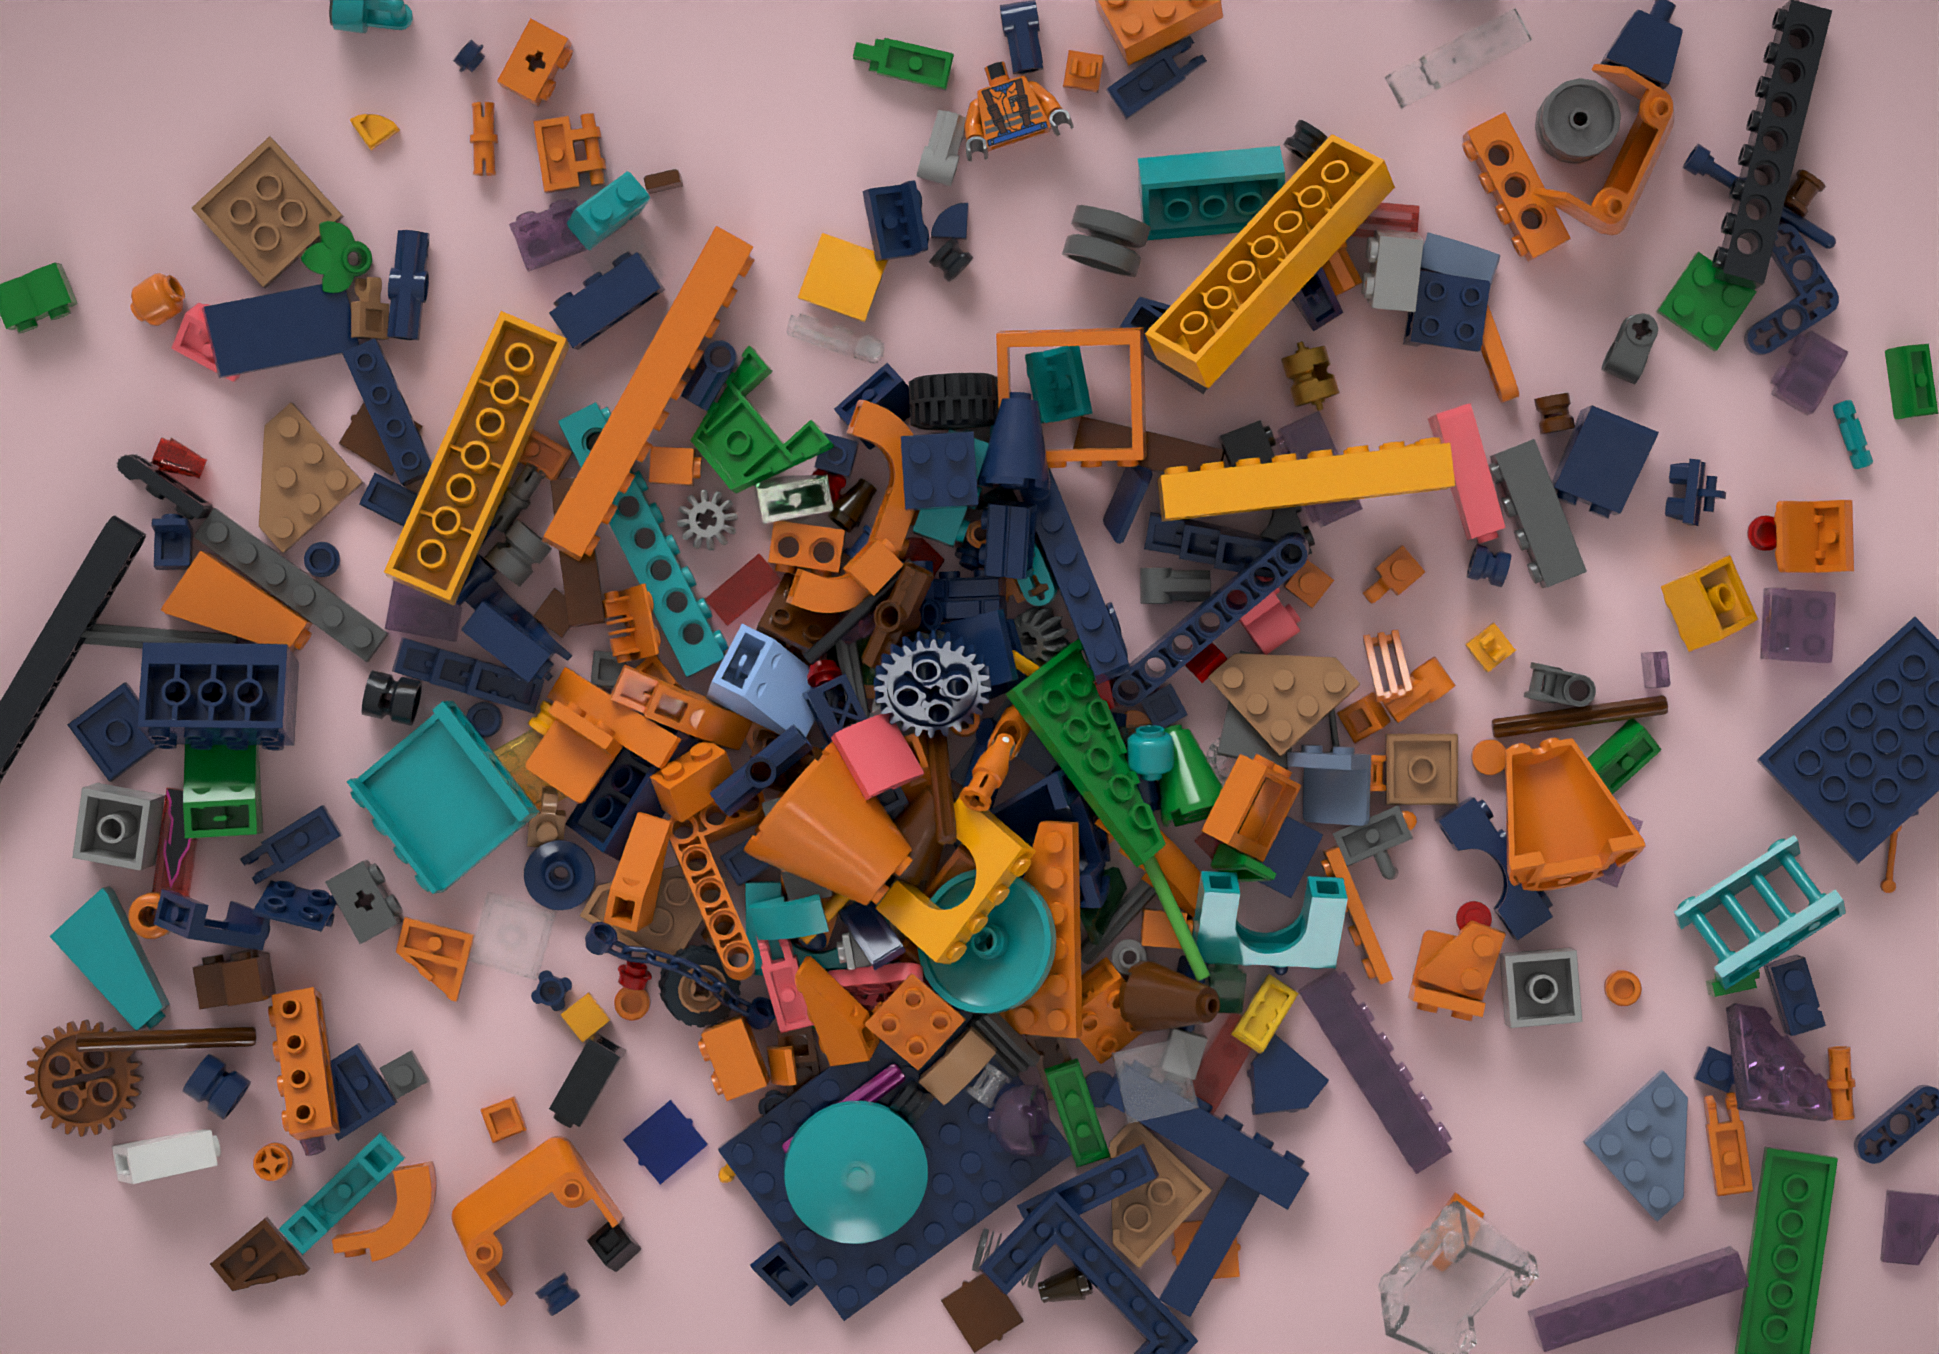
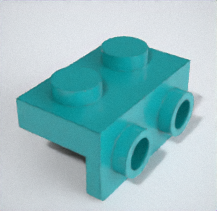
M1062 346L1025 355L1026 372L1030 381L1033 400L1038 401L1041 424L1061 422L1093 414L1080 346Z

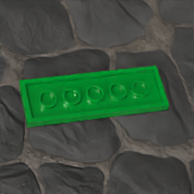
M1764 1147L1734 1354H1810L1838 1162L1837 1157Z

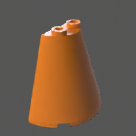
M1556 737L1549 738L1539 744L1540 748L1535 749L1530 748V745L1527 746L1525 743L1514 744L1506 749L1507 874L1512 885L1516 886L1521 883L1523 890L1529 891L1555 890L1578 885L1604 876L1603 870H1607L1615 862L1617 867H1622L1639 855L1646 847L1644 839L1573 738L1563 740Z
M832 741L822 751L823 755L818 761L814 759L780 798L758 828L761 830L756 836L753 835L749 839L743 851L753 858L865 906L871 901L877 905L890 889L885 883L891 875L895 873L900 877L912 863L913 859L908 855L913 850L877 796L865 800Z

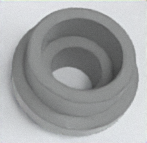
M1125 939L1114 947L1111 956L1112 963L1120 973L1131 975L1132 973L1128 972V970L1140 961H1147V952L1140 942L1133 939ZM1126 951L1135 952L1136 960L1134 963L1127 964L1123 961V954Z

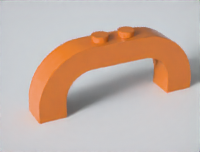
M858 400L846 433L874 444L885 456L889 467L888 485L868 541L871 538H876L882 542L886 538L901 552L897 558L902 560L909 546V540L905 538L909 526L915 525L920 510H905L901 436H912L913 433L891 411L869 401ZM798 568L786 602L814 612L835 613L855 608L869 594L847 573L837 577H822Z

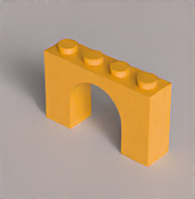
M960 796L954 803L956 838L969 849L976 864V881L968 898L952 909L943 910L913 884L896 880L876 907L884 917L936 963L949 965L963 956L967 949V942L973 934L980 932L988 922V914L995 905L1001 904L1010 892V885L1016 877L1023 875L1031 865L1030 859L1036 852L989 810L981 812L971 810L964 805Z

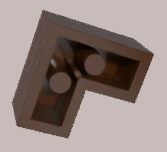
M249 949L230 954V960H224L223 954L202 957V964L192 967L199 1010L224 1005L229 1007L271 998V995L276 994L270 954L259 955L258 950Z

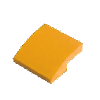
M822 233L797 298L865 323L888 260L876 261L874 251Z

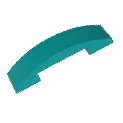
M380 1132L323 1188L279 1228V1231L303 1255L395 1169L405 1157Z

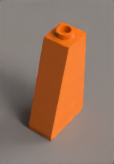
M206 551L198 553L160 609L168 615L259 644H288L292 652L296 648L302 650L312 636V633L308 631L313 624L312 622Z

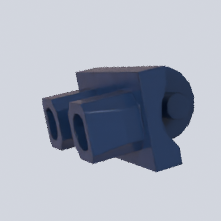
M1689 459V463L1670 465L1669 483L1687 486L1685 498H1667L1666 516L1682 520V523L1687 525L1699 526L1702 498H1704L1703 511L1714 512L1715 499H1726L1725 491L1716 490L1718 478L1716 476H1707L1706 489H1703L1706 462H1701L1700 459Z

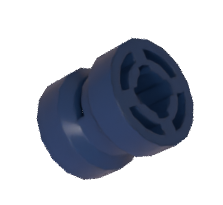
M1476 544L1470 558L1466 576L1473 580L1486 579L1487 577L1490 585L1502 587L1508 574L1512 555L1504 551H1499L1493 555V552L1489 551L1488 547Z

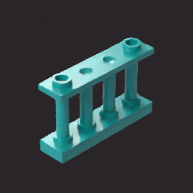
M1795 835L1787 840H1777L1768 848L1765 854L1699 896L1686 898L1678 905L1677 910L1674 911L1679 928L1682 930L1692 923L1719 959L1718 965L1714 966L1717 980L1725 990L1846 914L1844 900L1836 889L1829 894L1821 893L1794 858L1801 854L1799 842ZM1780 866L1785 868L1809 900L1808 907L1797 914L1790 912L1765 878L1766 875ZM1750 885L1754 886L1779 920L1778 926L1768 933L1761 932L1735 898L1736 894ZM1721 904H1723L1749 940L1748 945L1738 952L1729 950L1704 916Z

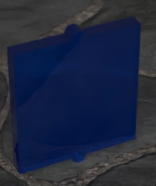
M671 1099L623 1139L639 1159L638 1164L640 1166L644 1165L660 1185L708 1145L692 1125L693 1120L691 1118L687 1119Z

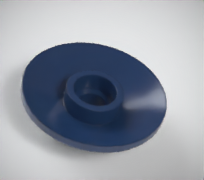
M554 840L540 845L531 853L524 868V882L531 897L540 905L552 910H568L583 903L590 895L595 883V867L588 853L577 844L565 840ZM564 867L568 875L564 878L558 877L555 874V868Z

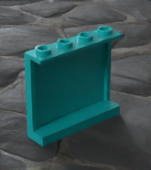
M442 701L432 709L434 714L362 775L358 778H350L347 781L352 789L350 794L354 801L360 807L368 809L374 817L372 819L374 827L382 835H388L395 844L393 850L397 857L405 864L409 863L417 873L415 879L425 891H431L432 894L445 892L540 813L454 701Z

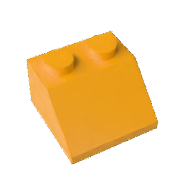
M1730 555L1660 586L1664 595V601L1671 610L1678 626L1679 635L1685 642L1689 652L1722 640L1759 620Z

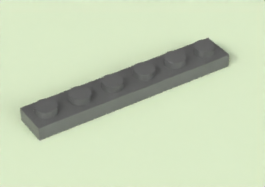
M217 508L211 511L193 536L365 662L370 661L389 633Z

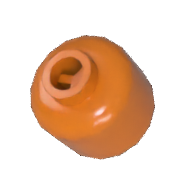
M155 273L133 287L131 292V311L139 321H146L150 325L160 326L183 310L185 291L175 277Z
M150 892L139 896L132 902L129 909L128 920L131 928L137 935L145 939H157L171 932L153 924L161 892Z

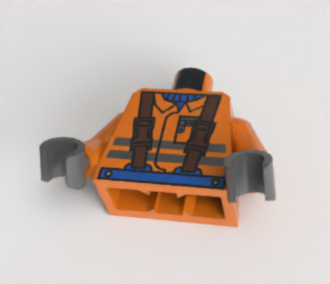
M1004 61L986 66L984 70L990 86L977 91V98L969 103L964 132L967 160L972 161L971 154L976 151L982 152L984 159H987L989 151L1048 133L1051 127L1054 134L1059 136L1058 126L1060 124L1067 123L1071 129L1074 128L1070 114L1067 110L1062 109L1056 98L1038 82L1028 81L1025 76L1010 80Z

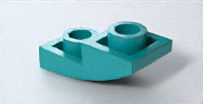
M820 894L785 902L783 896L749 905L758 940L791 939L829 932Z

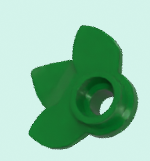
M333 221L320 222L319 233L322 242L307 248L301 255V261L310 271L323 275V292L339 293L350 287L354 277L361 276L370 269L372 254L364 243L355 241L351 230L345 225ZM351 252L356 253L358 256V263L355 266L351 265L348 261V256Z

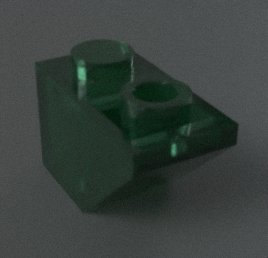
M1216 963L1214 967H1208L1211 976L1206 978L1205 985L1213 988L1218 994L1220 1001L1218 1013L1242 1014L1247 973L1242 968H1238V964Z

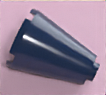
M1010 392L1009 398L1002 399L978 476V485L993 488V484H999L1000 487L1009 490H1050V476L1038 401L1031 400L1030 393Z

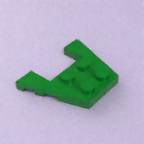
M750 345L743 352L742 357L744 359L736 372H731L726 380L727 387L718 402H713L690 440L729 489L736 494L820 455L835 446L813 420L807 422L787 442L784 443L746 398L755 387L773 372Z

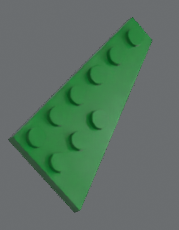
M1077 639L1006 693V696L1137 868L1162 849L1166 843L1150 805L1143 802L1137 784L1140 783L1137 773L1130 771L1124 756L1127 750L1107 701L1101 699L1094 684L1095 678L1091 668H1088L1081 653L1083 648L1079 639Z

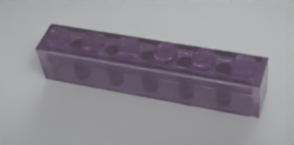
M1332 968L1297 992L1414 1173L1418 1174L1452 1152L1447 1144L1452 1140V1137L1441 1121L1435 1124L1429 1116L1428 1112L1433 1110L1422 1091L1415 1094L1409 1085V1082L1414 1080L1403 1062L1396 1064L1391 1057L1390 1052L1394 1050V1047L1383 1031L1377 1035L1370 1022L1374 1021L1375 1018L1364 1001L1359 1005L1355 1001L1351 992L1356 990L1347 974L1345 972L1338 974Z
M1728 1246L1527 1312L1537 1343L1544 1352L1749 1287L1738 1251Z

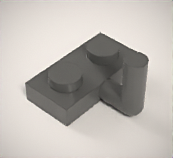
M1399 805L1370 817L1368 824L1364 826L1351 825L1332 833L1347 867L1374 856L1382 876L1388 880L1397 878L1398 869L1394 867L1387 850L1414 839Z

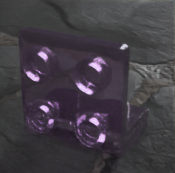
M1764 588L1760 659L1831 663L1833 657L1836 594L1823 591Z

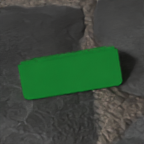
M1929 343L1900 346L1885 350L1894 418L1905 419L1938 414Z
M1629 719L1587 759L1613 795L1662 749L1645 727L1635 719Z

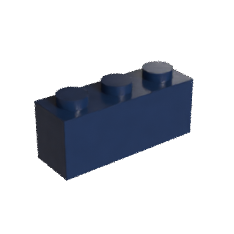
M630 251L622 254L612 262L614 268L606 274L602 275L601 272L593 274L583 282L584 289L575 295L572 292H568L553 303L556 308L550 311L549 314L573 349L579 350L665 291V288L642 254L636 252L632 255Z

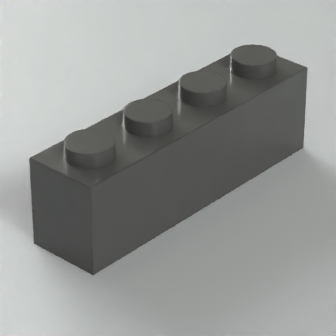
M1535 439L1490 456L1492 463L1488 466L1491 477L1495 484L1501 483L1505 497L1501 498L1502 505L1509 518L1514 516L1518 530L1514 531L1515 538L1522 551L1527 549L1532 562L1527 564L1533 582L1535 584L1540 582L1542 588H1547L1587 572Z

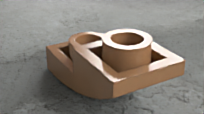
M971 1026L947 1046L945 1055L920 1075L919 1083L945 1105L983 1069L996 1054L997 1049Z

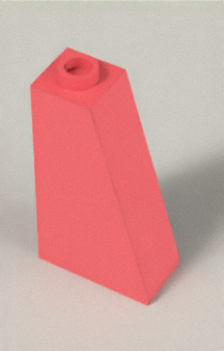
M1471 403L1428 418L1433 437H1440L1441 444L1451 443L1455 486L1450 489L1467 540L1477 538L1478 544L1499 538L1497 530L1506 527Z

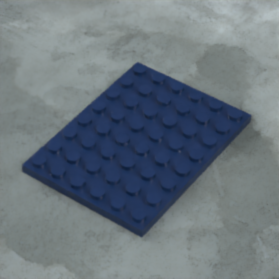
M952 1005L966 1020L919 1070L914 1068L879 1038L880 1042L870 1061L827 1067L786 1097L785 1100L778 1103L718 1147L722 1157L843 1321L854 1315L1072 1154L1068 1142L1019 1075L1013 1078L992 1057L983 1069L947 1104L943 1105L934 1097L924 1114L914 1125H911L919 1136L925 1150L928 1164V1180L925 1194L918 1209L901 1228L889 1236L873 1242L848 1244L836 1242L817 1234L798 1217L789 1201L785 1188L784 1162L786 1154L783 1151V1143L793 1137L798 1129L815 1113L841 1102L891 1064H896L905 1075V1081L875 1103L890 1108L895 1097L911 1079L917 1083L920 1091L928 1093L929 1091L919 1083L920 1075L945 1055L947 1046L966 1031L965 1028L969 1021L975 1018L972 1012ZM897 1112L906 1120V1115L902 1112Z

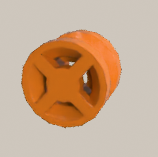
M279 1142L265 1145L255 1154L253 1159V1168L256 1174L266 1181H275L282 1178L291 1170L293 1165L291 1150Z

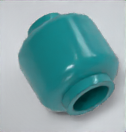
M1157 725L1140 726L1136 729V733H1133L1127 739V756L1130 770L1140 774L1143 780L1154 781L1161 779L1162 774L1174 767V741L1169 733L1164 732L1163 727Z

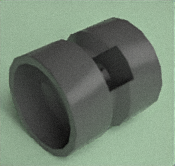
M517 519L506 531V541L504 543L497 542L485 558L508 579L521 587L533 573L531 565L533 563L540 564L550 553L552 547L543 542L540 536Z

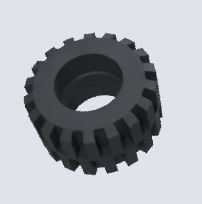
M946 373L914 378L909 381L911 426L925 430H947L994 425L999 411L998 377L989 373Z

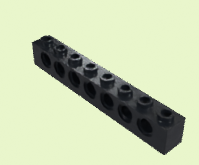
M1790 0L1782 9L1778 8L1775 12L1772 29H1775L1776 33L1773 42L1768 43L1763 62L1767 63L1765 76H1760L1755 89V97H1759L1757 108L1751 111L1746 125V130L1750 131L1748 144H1743L1738 157V165H1742L1740 176L1734 179L1729 193V199H1733L1731 212H1726L1721 225V233L1725 234L1722 247H1717L1712 261V267L1716 268L1714 279L1753 290L1765 283L1832 10L1797 0ZM1789 35H1795L1800 39L1802 43L1801 49H1796L1790 45ZM1781 68L1787 69L1792 73L1793 83H1787L1781 78ZM1772 102L1783 106L1785 110L1784 117H1778L1773 113L1771 108ZM1764 136L1771 137L1775 141L1776 151H1769L1765 148L1763 144ZM1755 170H1760L1766 174L1768 178L1767 186L1760 185L1755 180ZM1747 204H1752L1758 209V220L1751 219L1747 215ZM1738 238H1743L1749 242L1751 246L1750 254H1744L1738 249Z

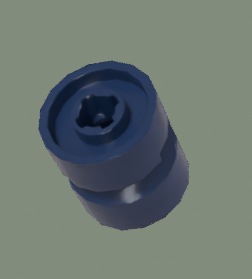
M210 1053L195 1069L182 1092L198 1103L204 1100L207 1101V1109L224 1120L242 1099L251 1081L237 1071L228 1073L226 1071V1064Z

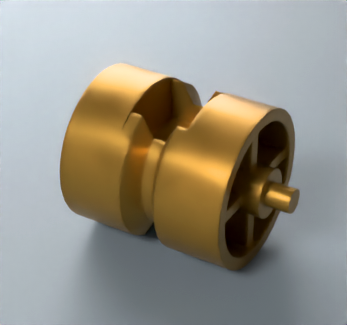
M1303 341L1296 343L1298 350L1295 351V354L1281 359L1286 378L1293 380L1290 391L1295 407L1311 403L1312 406H1316L1317 411L1324 410L1322 403L1325 402V399L1340 393L1334 374L1327 371L1331 363L1326 346L1323 345L1309 349V347H1305Z

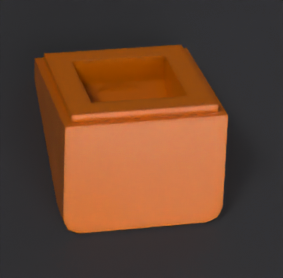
M1374 692L1367 694L1337 712L1354 744L1379 731L1391 722L1381 702H1377Z

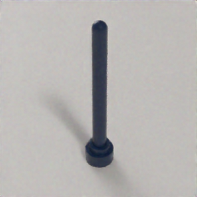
M1697 144L1686 159L1683 168L1693 175L1698 173L1704 176L1707 174L1731 189L1734 179L1739 177L1715 163V158L1710 155L1711 151ZM1783 206L1781 221L1794 226L1800 233L1826 249H1831L1835 246L1836 239L1833 235L1788 207Z

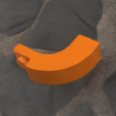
M433 1161L397 1167L393 1171L397 1204L391 1219L386 1224L377 1228L336 1235L332 1239L334 1254L344 1252L345 1258L356 1257L366 1254V1248H369L371 1261L374 1262L390 1257L406 1247L424 1228L433 1210L436 1197V1175Z

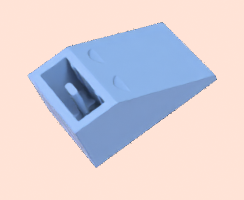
M741 624L711 682L706 698L780 735L794 724L807 737L815 721L802 693L814 688L807 682L809 667L775 639Z

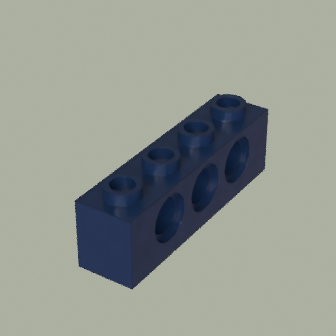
M374 338L342 352L400 483L405 487L425 478L433 462L379 342Z

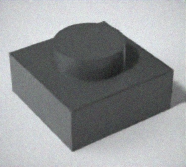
M413 1050L379 1068L396 1099L430 1081Z

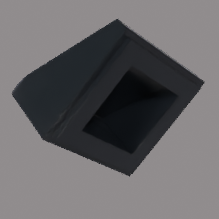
M607 1222L587 1240L604 1265L615 1272L620 1270L641 1250L640 1245L620 1223L612 1228L610 1223Z

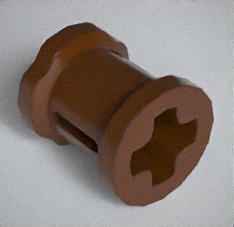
M1799 169L1796 173L1797 179L1786 194L1784 206L1805 217L1808 213V205L1818 192H1822L1826 186L1815 175L1806 170Z

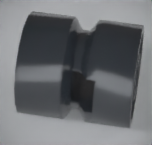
M372 670L363 695L362 715L383 719L386 715H389L392 722L412 726L420 704L422 681L405 677L395 681L392 674ZM387 693L392 694L391 701L386 699Z

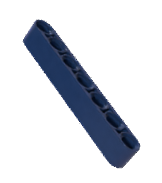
M1288 532L1281 536L1129 664L1130 672L1116 677L1112 689L1116 702L1126 707L1135 706L1301 569L1306 563L1309 553V543L1306 537L1297 532ZM1288 544H1295L1302 550V555L1296 559H1291L1284 555L1282 549ZM1260 567H1268L1273 571L1275 577L1270 581L1264 582L1257 578L1255 571ZM1232 590H1241L1246 594L1247 601L1243 604H1235L1230 601L1228 593ZM1209 612L1214 613L1220 619V623L1214 627L1206 626L1202 622L1201 616ZM1179 635L1188 636L1193 642V646L1189 649H1181L1176 646L1174 638ZM1151 658H1159L1164 661L1166 668L1158 672L1153 671L1149 668L1147 661ZM1125 680L1134 681L1138 685L1139 691L1134 694L1126 693L1121 687V682Z

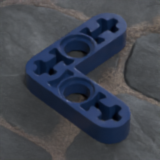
M1780 224L1777 232L1779 231L1781 235L1788 233L1791 237L1787 242L1788 247L1792 252L1799 248L1802 254L1792 257L1786 263L1783 257L1788 256L1789 252L1786 247H1777L1774 243L1771 256L1797 297L1761 319L1746 331L1744 336L1745 346L1755 355H1765L1774 351L1831 314L1839 304L1837 290L1799 231L1790 224ZM1799 260L1806 261L1811 267V275L1807 280H1799L1793 274V266ZM1816 291L1820 295L1827 293L1830 298L1826 301L1828 308L1825 309L1823 306L1814 308L1809 312L1814 317L1810 320L1807 310L1799 301L1803 300L1804 306H1807L1817 299ZM1786 310H1795L1799 313L1801 323L1797 329H1788L1784 326L1782 316ZM1773 319L1776 329L1784 338L1780 339L1779 333H1776L1766 340L1767 348L1763 344L1756 346L1753 341L1757 338L1755 331L1757 329L1760 333L1769 331L1774 327L1769 323Z

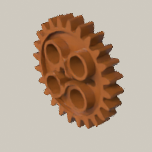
M86 1019L81 1022L80 1029L78 1030L75 1022L71 1021L67 1023V1033L58 1026L53 1029L55 1039L49 1035L41 1038L46 1048L37 1046L32 1049L39 1059L27 1061V1065L35 1069V1072L24 1076V1079L34 1082L35 1087L27 1090L26 1094H37L38 1099L31 1106L32 1108L43 1106L45 1110L40 1116L41 1120L50 1116L54 1117L51 1128L55 1129L64 1123L65 1134L72 1133L75 1127H78L79 1136L83 1137L87 1135L88 1129L91 1127L94 1135H98L102 1132V1123L110 1130L115 1127L113 1117L120 1121L127 1118L122 1108L132 1110L136 1107L135 1103L129 1098L130 1096H139L142 1093L138 1088L133 1087L134 1083L144 1080L143 1076L134 1074V1069L140 1067L142 1062H132L130 1059L137 1050L103 1052L105 1055L104 1063L100 1066L94 1064L90 1059V1052L76 1051L75 1037L78 1033L103 1032V1022L96 1023L94 1028L91 1029L90 1022ZM113 1027L107 1032H116L117 1028ZM58 1056L68 1059L70 1069L67 1074H62L57 1070L55 1061ZM108 1068L115 1070V1073L112 1075L98 1077L87 1083L82 1081L60 1088L54 1087V1082L74 1078L82 1073L90 1074ZM101 1082L109 1083L112 1086L113 1097L111 1100L103 1099L100 1096L98 1087ZM70 1090L77 1094L79 1103L75 1109L65 1104L64 1095L66 1091Z

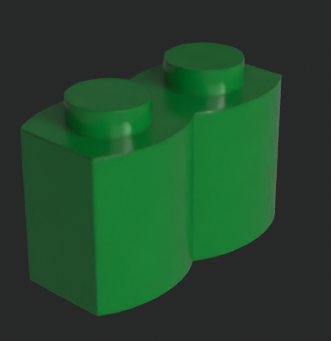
M55 262L43 266L23 276L0 284V316L5 328L8 330L17 329L18 334L37 328V321L44 317L50 316L51 320L65 317L71 314L70 307L78 304L64 268L60 263Z

